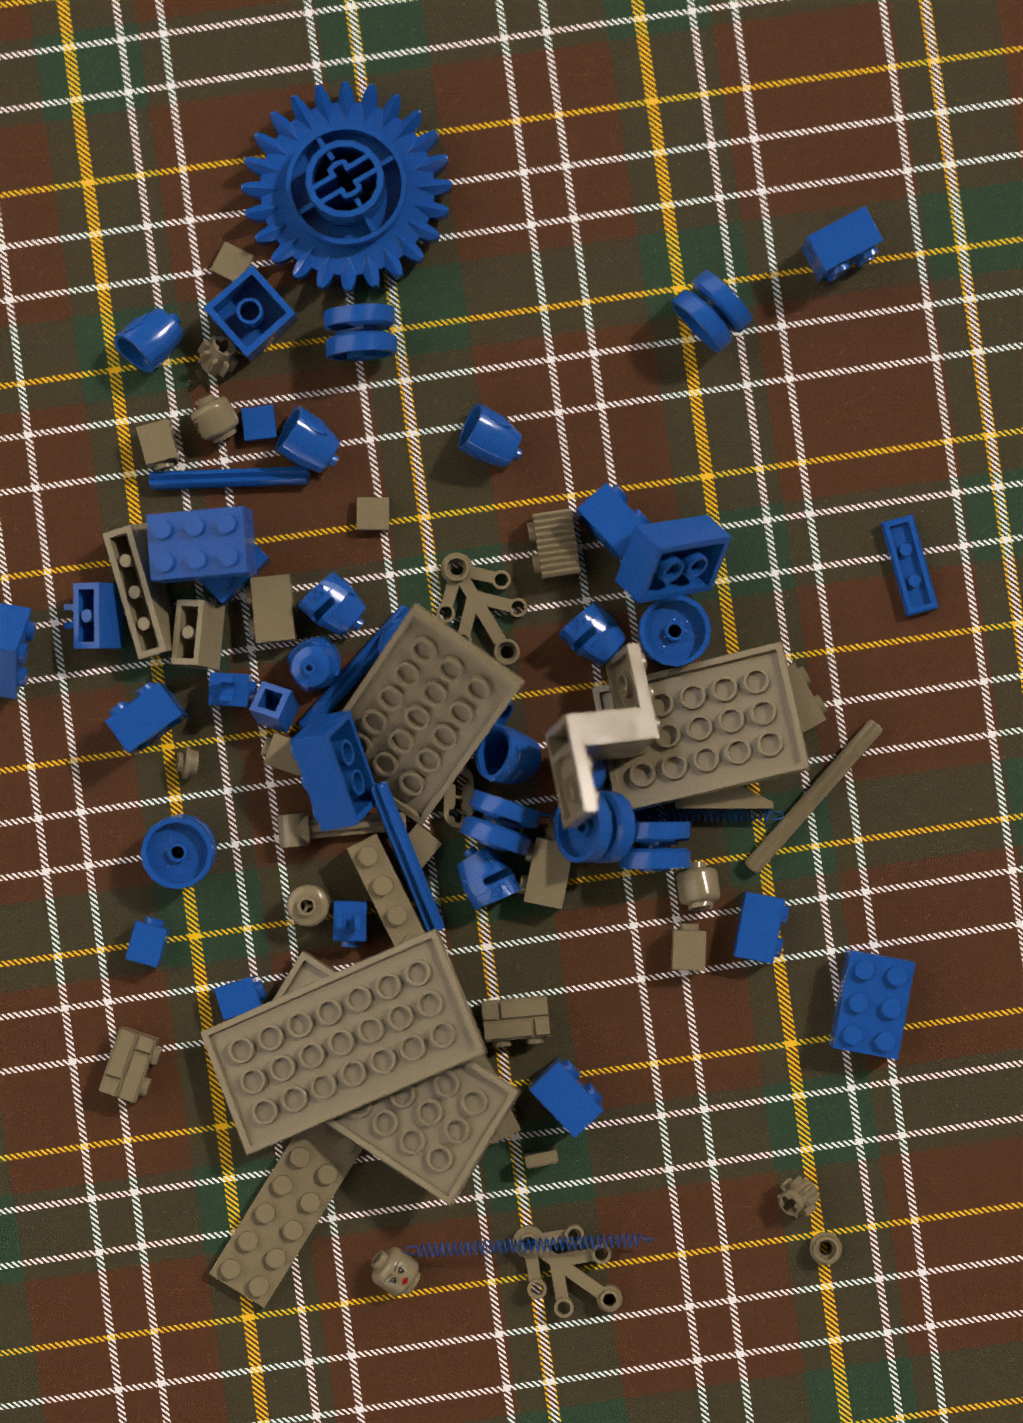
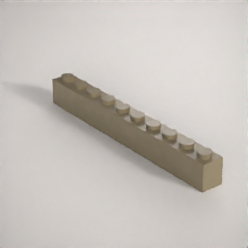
M375 834L348 847L347 850L394 946L425 934L426 931L379 835ZM486 1054L473 1059L495 1073ZM513 1108L507 1114L491 1144L521 1130V1124Z

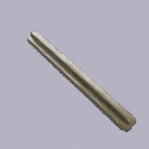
M868 720L787 812L785 817L780 820L745 860V865L752 872L757 874L764 868L883 731L878 723L874 720Z

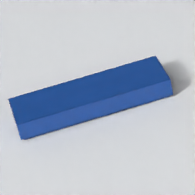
M913 514L881 522V529L906 617L939 608Z

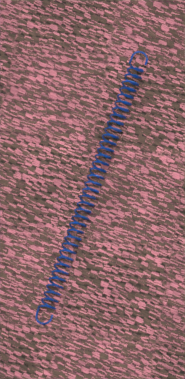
M556 808L553 810L552 817L548 813H542L541 816H550V820L553 822ZM648 808L645 810V815L643 814V810H639L638 815L637 811H635L637 822H639L640 812H642L643 822H645L647 811L649 822H651L653 811L655 816V822H657L659 810L662 822L664 821L665 810L668 822L670 821L671 811L673 813L674 822H676L677 811L679 813L680 822H682L683 812H685L686 822H688L690 811L692 822H694L696 811L698 816V822H700L702 810L705 822L707 821L708 810L711 822L713 821L714 810L716 813L717 822H719L720 811L722 812L723 822H725L726 811L728 812L729 822H731L733 811L735 822H737L739 811L741 816V822H743L745 810L748 822L750 821L751 810L754 822L756 821L757 810L759 813L760 822H762L763 810L765 812L766 822H768L769 811L771 812V817L773 820H779L785 817V815L781 812H774L782 814L783 817L773 818V813L771 809H768L767 814L766 810L762 809L761 815L760 810L756 809L755 816L753 809H750L749 816L747 809L743 810V815L741 809L737 810V814L735 813V809L731 810V814H729L728 809H725L724 814L723 810L719 809L718 815L717 810L713 809L712 817L710 809H707L705 817L704 809H701L700 816L698 809L694 810V815L692 813V809L688 810V814H686L685 809H682L681 815L680 810L676 809V813L674 816V810L671 808L668 817V811L665 808L663 812V818L660 808L657 811V817L654 808H652L651 810V816Z
M639 1232L637 1241H636V1236H635V1234L633 1233V1234H632V1237H631V1242H630V1237H629V1234L627 1233L626 1236H625V1243H624L623 1235L620 1234V1236H619V1244H618V1240H617L616 1234L613 1235V1243H612V1241H611V1237H610L609 1234L607 1235V1241H606V1242H605L604 1235L602 1234V1235H601L600 1244H599L598 1236L595 1235L594 1245H593L592 1237H591V1235H589V1238H588V1246H587L586 1237L583 1235V1237H582V1245H581V1243H580V1238H579V1236L577 1235V1237H576V1243L574 1244V1239H573V1237L571 1236V1237H570L569 1246H568L567 1237L565 1236V1237H564V1240H563V1247H562L561 1238L558 1237V1239H557V1248H556V1243H555L554 1237H552V1239H551V1247H550V1245H549V1240H548L547 1237L545 1238V1246H543V1241H542V1238L540 1237V1238H539L538 1247H537L536 1239L533 1238L532 1249H531L530 1240H529V1238H527V1241H526V1250H525L524 1240L521 1238V1241H520V1249H519L517 1239L515 1238V1240H514V1248H512V1243H511V1240L509 1239V1240H508L507 1249H506L505 1240L503 1239V1240H502V1245H501V1250H500L499 1241L496 1240V1243H495V1251H494V1247H493V1242H492V1240H490V1242H489V1251H488V1248H487V1243H486V1241L484 1240V1242H483V1250H481L480 1241L478 1240V1241H477L476 1251H475L474 1242L471 1241L470 1252H469L468 1243H467V1241H465L464 1253H463V1249H462V1244H461V1242L459 1241V1244H458V1253H457L456 1245H455V1242L453 1241V1243H452V1252L450 1251V1246H449V1243H448V1242L446 1243L445 1253H444V1248H443V1243H442V1242L440 1243L439 1254H438V1249H437V1244H436V1243H434L433 1255H432V1250H431V1245H430V1243H428V1246H427V1254H426V1252H425V1247H424V1244H423V1243H422V1245H421V1254L419 1253V1248H418V1246H409V1247H407V1248L405 1249V1252H406L407 1254H409V1255H415V1253L411 1254V1253H408L406 1250H407L408 1248H410V1247H417L418 1256L421 1258V1256H422V1251L424 1250V1255H425V1257L427 1258L429 1249H430V1254H431V1256L433 1257V1256H434V1253H435V1247H436L437 1256L439 1257L440 1254H441V1246H442V1251H443V1255H444V1256H446V1254H447V1247H448L450 1256L453 1255V1248H455V1253H456V1255L458 1256V1255H459V1250H460V1247H461V1252H462V1255L464 1256V1255H465V1251H466V1246H467L468 1254L471 1255V1252H472V1244H473V1249H474L475 1255H477V1253H478V1245H479L480 1252H481L482 1255H483V1253H484V1246H486V1251H487V1254L489 1255L491 1245H492L493 1253L495 1254V1253H496V1249H497V1244H498L499 1253L501 1254V1253H502V1250H503V1243H504V1247H505V1252H506V1253H508V1251H509V1243H510L512 1253L515 1252V1244L517 1245V1250H518V1252L520 1253V1252H521V1246H522V1243H523L524 1252L526 1253V1252H527V1247H528V1242H529L530 1251L533 1252L534 1241H535V1246H536L537 1252H539V1250H540V1241H541V1244H542V1249H543V1251L545 1252V1250H546V1242H547V1243H548L549 1251L551 1252V1250H552V1243H553V1242H554L555 1250H556V1251L558 1250L559 1240H560L561 1249H562V1251H563V1250H564V1246H565V1239H566V1244H567L568 1250H570V1248H571V1239H572V1243H573L574 1250H576V1248H577V1240L579 1241V1246H580V1249H581V1250L583 1249V1241L585 1240L586 1249L588 1250V1249H589L590 1239H591V1243H592V1248L595 1249L596 1238H597V1242H598V1247H599V1249H601V1246H602V1237H603V1241H604V1246H605V1248L607 1249V1247H608V1238H609V1239H610L611 1248L613 1249V1247H614V1239H615V1238H616V1243H617V1247H618V1248L620 1247L621 1237H622V1242H623L624 1248L626 1247L627 1236H628V1240H629V1245H630V1247H632V1244H633V1235H634L636 1247H638V1245H639V1236L641 1237V1239H652V1240L644 1241V1242H652L654 1239H653V1238H650V1237L642 1238V1235H641V1233Z

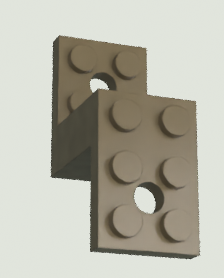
M639 643L626 644L605 664L614 706L613 710L566 714L545 733L564 829L577 828L598 811L600 798L598 790L594 788L592 782V761L636 757L659 738L660 721L654 714L652 705L654 698L653 689L648 684L645 672L647 660L645 655L641 653Z

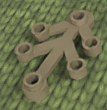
M456 552L447 555L441 563V574L447 583L442 603L436 610L437 618L445 624L454 620L456 612L453 605L460 586L466 596V602L458 633L467 636L472 643L470 635L475 615L477 614L495 644L494 656L496 660L502 665L515 663L519 658L520 648L514 640L506 639L488 607L506 611L515 618H521L525 616L528 610L526 601L521 598L512 600L480 592L471 580L492 583L496 589L505 590L511 584L510 574L504 570L495 572L472 565L469 557L462 553ZM459 563L463 566V572L460 575H454L451 572L453 564ZM499 574L505 575L508 579L507 584L504 586L497 585L495 583L496 576ZM515 602H521L524 605L522 613L516 614L512 611V605ZM445 607L450 608L452 611V616L447 620L442 619L439 615L440 610ZM505 646L513 649V655L508 659L503 658L500 653L501 649Z
M571 1224L566 1229L542 1233L539 1228L526 1225L515 1232L513 1248L515 1238L520 1249L521 1238L524 1240L526 1237L535 1238L537 1247L540 1237L542 1238L543 1246H545L546 1237L549 1240V1245H551L552 1237H554L557 1244L558 1237L563 1242L566 1236L569 1243L568 1233L572 1229H578L581 1232V1243L584 1230L578 1224ZM541 1241L539 1252H537L534 1245L533 1252L530 1251V1248H527L525 1253L522 1243L521 1252L519 1253L515 1244V1252L526 1260L529 1277L527 1292L530 1297L540 1299L547 1292V1285L540 1276L538 1257L550 1265L556 1297L554 1311L557 1316L567 1318L574 1310L573 1302L568 1296L565 1276L596 1297L597 1305L601 1310L613 1312L621 1306L622 1294L617 1286L613 1284L601 1285L574 1266L575 1264L592 1261L598 1264L607 1263L611 1258L609 1246L606 1249L608 1252L607 1256L599 1259L595 1256V1252L599 1248L598 1243L595 1244V1249L589 1248L588 1250L582 1249L558 1254L553 1250L549 1251L547 1242L545 1252L542 1249ZM534 1283H540L543 1286V1291L535 1294L531 1291V1286ZM606 1294H613L616 1297L613 1304L607 1305L604 1303L603 1298ZM567 1302L570 1305L569 1311L565 1313L560 1312L557 1308L558 1304Z

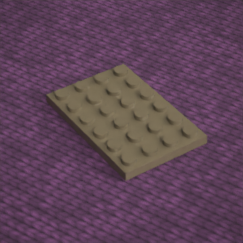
M415 603L343 711L350 710L375 784L383 781L387 782L397 808L422 826L520 689L524 680Z
M777 642L647 674L648 684L651 685L654 694L652 702L654 714L660 721L659 738L636 757L606 760L612 790L625 796L630 802L633 812L811 770L783 643ZM609 684L592 688L596 711L613 710L614 706Z

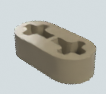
M463 767L461 771L463 772V777L469 778V783L463 785L462 795H456L455 784H451L444 794V818L449 825L456 828L461 827L464 819L462 817L461 823H456L455 818L449 816V810H453L456 807V799H462V809L468 811V816H473V809L470 807L469 802L474 791V777L466 767Z

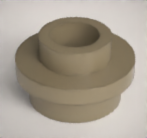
M185 746L183 752H178L176 771L181 772V778L187 779L188 776L196 777L199 751L191 750L190 746Z
M820 1232L811 1239L809 1252L817 1263L830 1265L840 1258L842 1244L835 1234ZM824 1242L831 1244V1250L828 1253H821L819 1250L820 1245Z

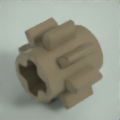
M213 335L209 342L204 340L198 349V352L201 354L198 363H201V367L206 373L213 376L220 375L224 377L227 371L233 372L239 362L235 358L238 349L226 337H216Z
M798 1176L794 1180L788 1178L780 1185L783 1191L777 1195V1198H779L780 1207L786 1214L795 1216L798 1219L803 1214L808 1217L817 1209L814 1203L820 1197L818 1196L816 1186L810 1180L802 1179L801 1176Z

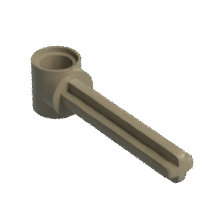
M399 812L406 828V815L403 812ZM307 813L277 815L280 848L309 846L311 839L386 833L379 814H367L355 826L321 831L319 822L316 819H309Z

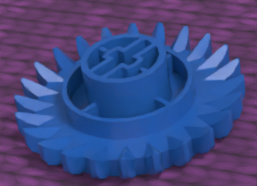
M348 81L342 82L339 100L335 103H331L327 92L321 84L316 85V108L310 110L297 95H293L291 97V105L296 119L290 122L281 114L272 111L270 119L276 132L279 134L277 138L274 139L259 132L255 133L254 139L256 144L266 154V158L245 157L244 164L247 169L261 178L260 182L241 184V190L245 196L261 200V204L244 211L247 220L253 223L267 222L268 226L255 235V239L261 246H268L278 242L280 246L273 253L271 260L275 265L281 266L294 259L296 264L292 274L295 280L302 281L313 271L317 273V286L320 290H327L334 278H341V284L345 293H352L356 287L357 278L363 277L372 290L378 289L380 286V272L386 270L394 279H401L404 275L400 261L407 258L413 263L420 264L424 260L421 249L417 246L420 241L434 244L438 242L440 234L429 223L430 220L441 221L448 218L449 208L436 203L435 198L444 197L452 191V181L434 179V175L447 168L449 159L446 154L428 156L427 153L434 149L438 143L439 136L436 130H432L417 137L416 132L422 123V112L419 109L410 113L403 121L399 119L402 104L399 94L395 93L388 100L385 107L381 109L378 107L377 89L374 84H369L361 103L354 101V95ZM327 170L329 176L319 181L322 174ZM347 178L350 185H354V190L346 193L343 186L340 188L339 181ZM375 189L371 199L365 203L364 195ZM345 207L347 211H340V209Z

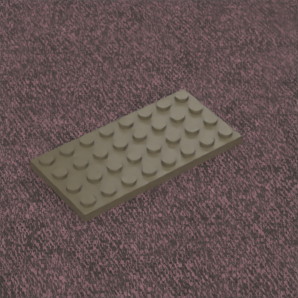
M437 929L200 1032L247 1155L256 1153L487 1053Z
M302 951L273 1000L332 975L337 971L308 952ZM472 1059L325 1123L447 1204L453 1205L520 1095L521 1090Z

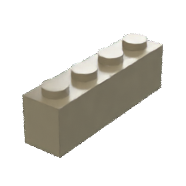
M147 523L131 524L103 533L138 660L172 652L175 615L166 583L161 584L151 581Z

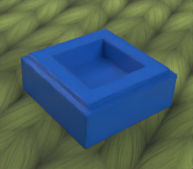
M273 405L241 409L245 442L278 438Z

